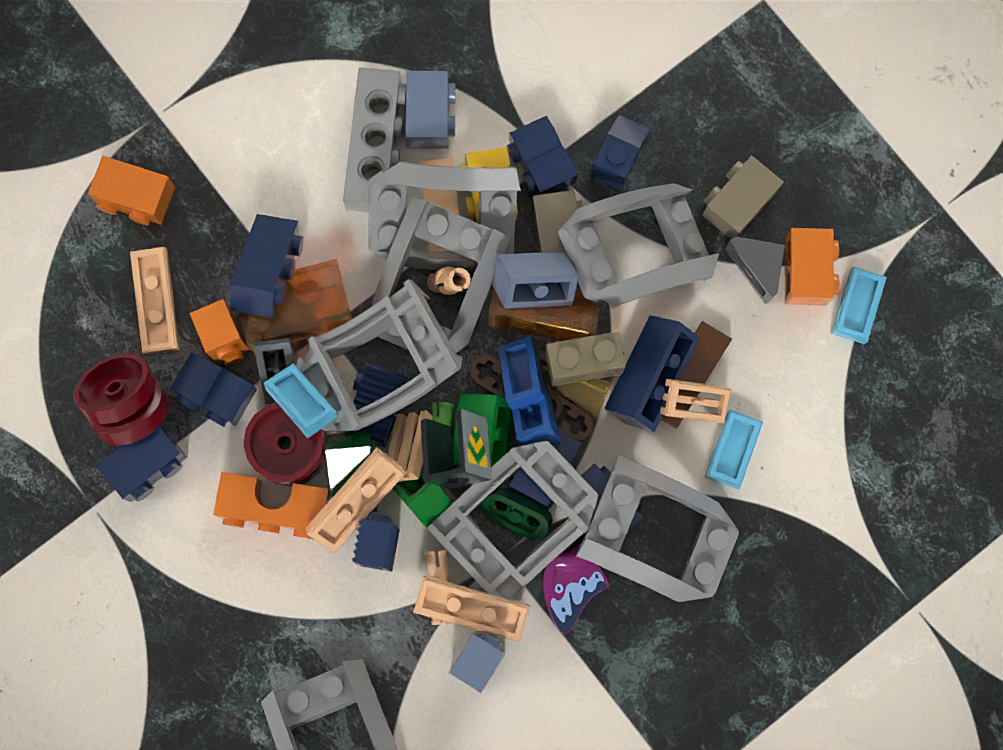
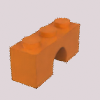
M221 472L213 515L223 518L222 525L244 528V523L250 522L259 524L258 531L279 534L281 527L294 529L293 536L313 539L307 535L305 528L331 500L332 496L329 489L293 483L288 502L278 509H267L260 498L262 480L257 477Z

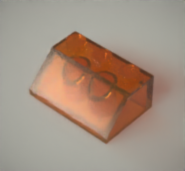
M337 258L295 269L293 279L286 280V299L283 305L278 304L274 318L238 312L246 344L253 353L254 342L287 338L295 342L325 334L353 319Z
M494 290L488 311V326L558 341L595 336L601 300L594 302L585 298L581 290H576L572 306L504 309Z

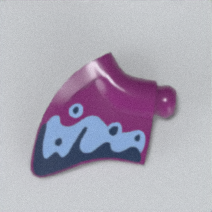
M581 543L570 550L562 551L542 570L544 601L554 624L563 634H568L572 630L582 610L591 598L610 586L599 565L576 556Z

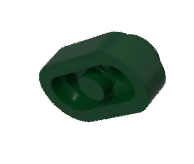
M497 487L482 502V511L490 521L527 539L539 540L544 538L553 522L552 515L545 506L506 487Z

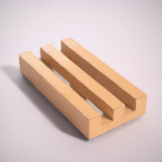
M666 379L665 386H668L669 390L668 393L663 394L662 400L666 401V406L661 407L660 414L670 417L725 423L731 388ZM679 389L721 394L720 400L678 395ZM678 402L717 407L718 413L675 408Z
M427 410L421 411L420 416L415 412H411L408 414V417L404 414H398L396 417L387 455L402 465L406 471L399 481L415 480L420 477L423 463L421 420L433 419V416Z

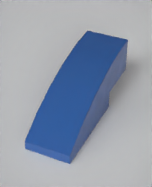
M528 336L498 347L506 401L513 413L517 441L521 446L548 441L552 446L560 444L561 441L550 393L532 337Z

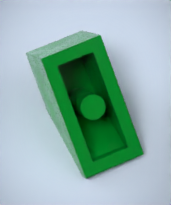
M423 467L421 468L419 479L398 481L392 488L426 529L452 504L439 485L424 482Z

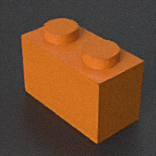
M102 155L88 195L97 204L96 208L112 215H116L117 211L130 214L129 219L143 225H149L150 221L162 224L175 185L168 176Z
M791 228L786 234L785 304L827 305L834 299V295H838L840 280L839 275L834 274V261L838 260L839 242L834 240V229Z
M224 299L190 313L206 353L218 365H235L245 359V354L251 352L236 314L231 311V308Z

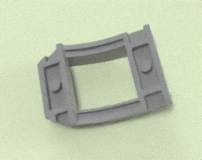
M398 161L396 165L385 172L381 171L369 178L368 248L383 258L387 259L406 214L407 186L451 191H479L478 223L491 229L494 228L509 236L511 240L504 254H514L517 191H521L516 167H453ZM411 249L404 266L429 270L454 267L472 272L476 270L478 263L450 252Z
M675 183L648 187L609 197L573 211L572 216L563 224L558 234L570 262L579 275L578 284L583 296L594 302L599 300L605 301L613 309L657 292L687 285L693 281L702 279L705 281L712 278L719 253L709 255L685 199V195L692 191V189ZM652 206L675 263L617 283L593 222L627 211Z
M412 197L384 265L372 306L384 297L394 295L415 238L478 263L453 330L440 325L456 354L469 345L471 341V336L492 285L497 254L505 253L511 238L494 228H488L428 203L427 200ZM396 326L377 336L408 350Z
M406 280L403 283L404 287L394 295L384 297L349 322L318 337L312 336L307 340L310 344L304 358L299 357L296 367L337 413V418L323 427V431H354L373 424L416 401L461 369L462 356L455 354L427 303L430 298L412 280ZM393 326H396L421 373L390 394L357 410L331 359L367 343Z
M548 441L512 448L491 467L492 480L470 486L427 527L435 538L489 594L511 599L563 550L590 529L589 526L593 510H595L598 493ZM521 467L567 515L568 519L514 567L466 516L516 469Z
M617 455L591 518L590 529L585 533L576 556L650 588L676 602L713 597L716 593L739 535V530L719 502L662 473ZM645 487L705 515L680 579L619 552Z
M363 659L342 661L343 665L278 693L272 691L261 701L277 750H298L291 731L292 729L356 702L375 750H398Z

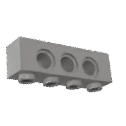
M358 68L343 197L346 210L369 212V180L364 178V174L370 169H378L385 172L400 161V150L395 149L396 137H402L404 118L398 116L400 104H406V84H402L400 71ZM380 103L389 106L388 110L381 114L372 111V108ZM374 136L385 138V142L378 147L368 144V141Z

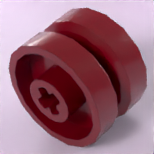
M129 353L113 355L97 362L78 380L73 393L76 406L83 416L89 420L90 426L98 438L105 444L114 446L132 444L147 437L163 422L170 405L165 391L160 383L155 380L154 374L147 362L139 355Z
M277 403L267 405L257 412L246 427L243 445L247 460L256 472L277 485L292 486L293 483H307L320 473L327 461L326 431L320 429L307 438ZM290 438L292 440L290 448L283 450L281 444H286V439Z

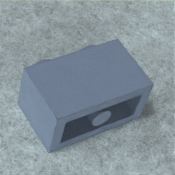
M406 71L407 148H449V137H455V116H449V104H455V83H449L448 71Z
M565 252L497 254L492 286L504 309L572 306L579 275Z
M483 632L480 637L473 634L449 673L482 693L505 655L504 652L499 650L503 643L486 632Z

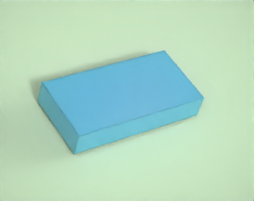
M854 266L850 269L831 334L862 344L868 342L887 277Z
M294 363L264 382L265 390L307 438L337 418L335 409Z
M729 410L705 477L740 489L763 422Z

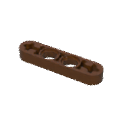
M491 355L476 357L470 367L473 383L491 395H497L506 399L503 380L500 390L493 388L497 381L489 376L484 380L480 379V371L477 369L479 365L485 367L488 363L492 364V372L501 378L500 360ZM549 390L550 397L557 406L555 413L556 421L560 417L563 407L569 409L565 416L573 421L578 417L584 420L582 426L586 428L585 432L578 431L574 435L570 432L571 425L562 420L558 430L580 442L586 440L593 429V420L590 414Z

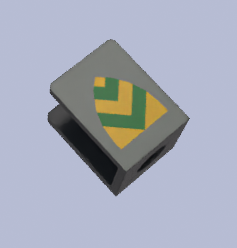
M463 409L456 411L460 468L455 469L452 428L430 419L421 420L424 482L454 489L492 480L488 426L485 417Z

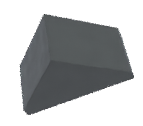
M734 237L729 241L725 250L766 305L778 293L785 245Z
M290 338L254 342L253 347L265 404L277 402L265 390L264 382L294 363L296 366L298 362L296 347Z

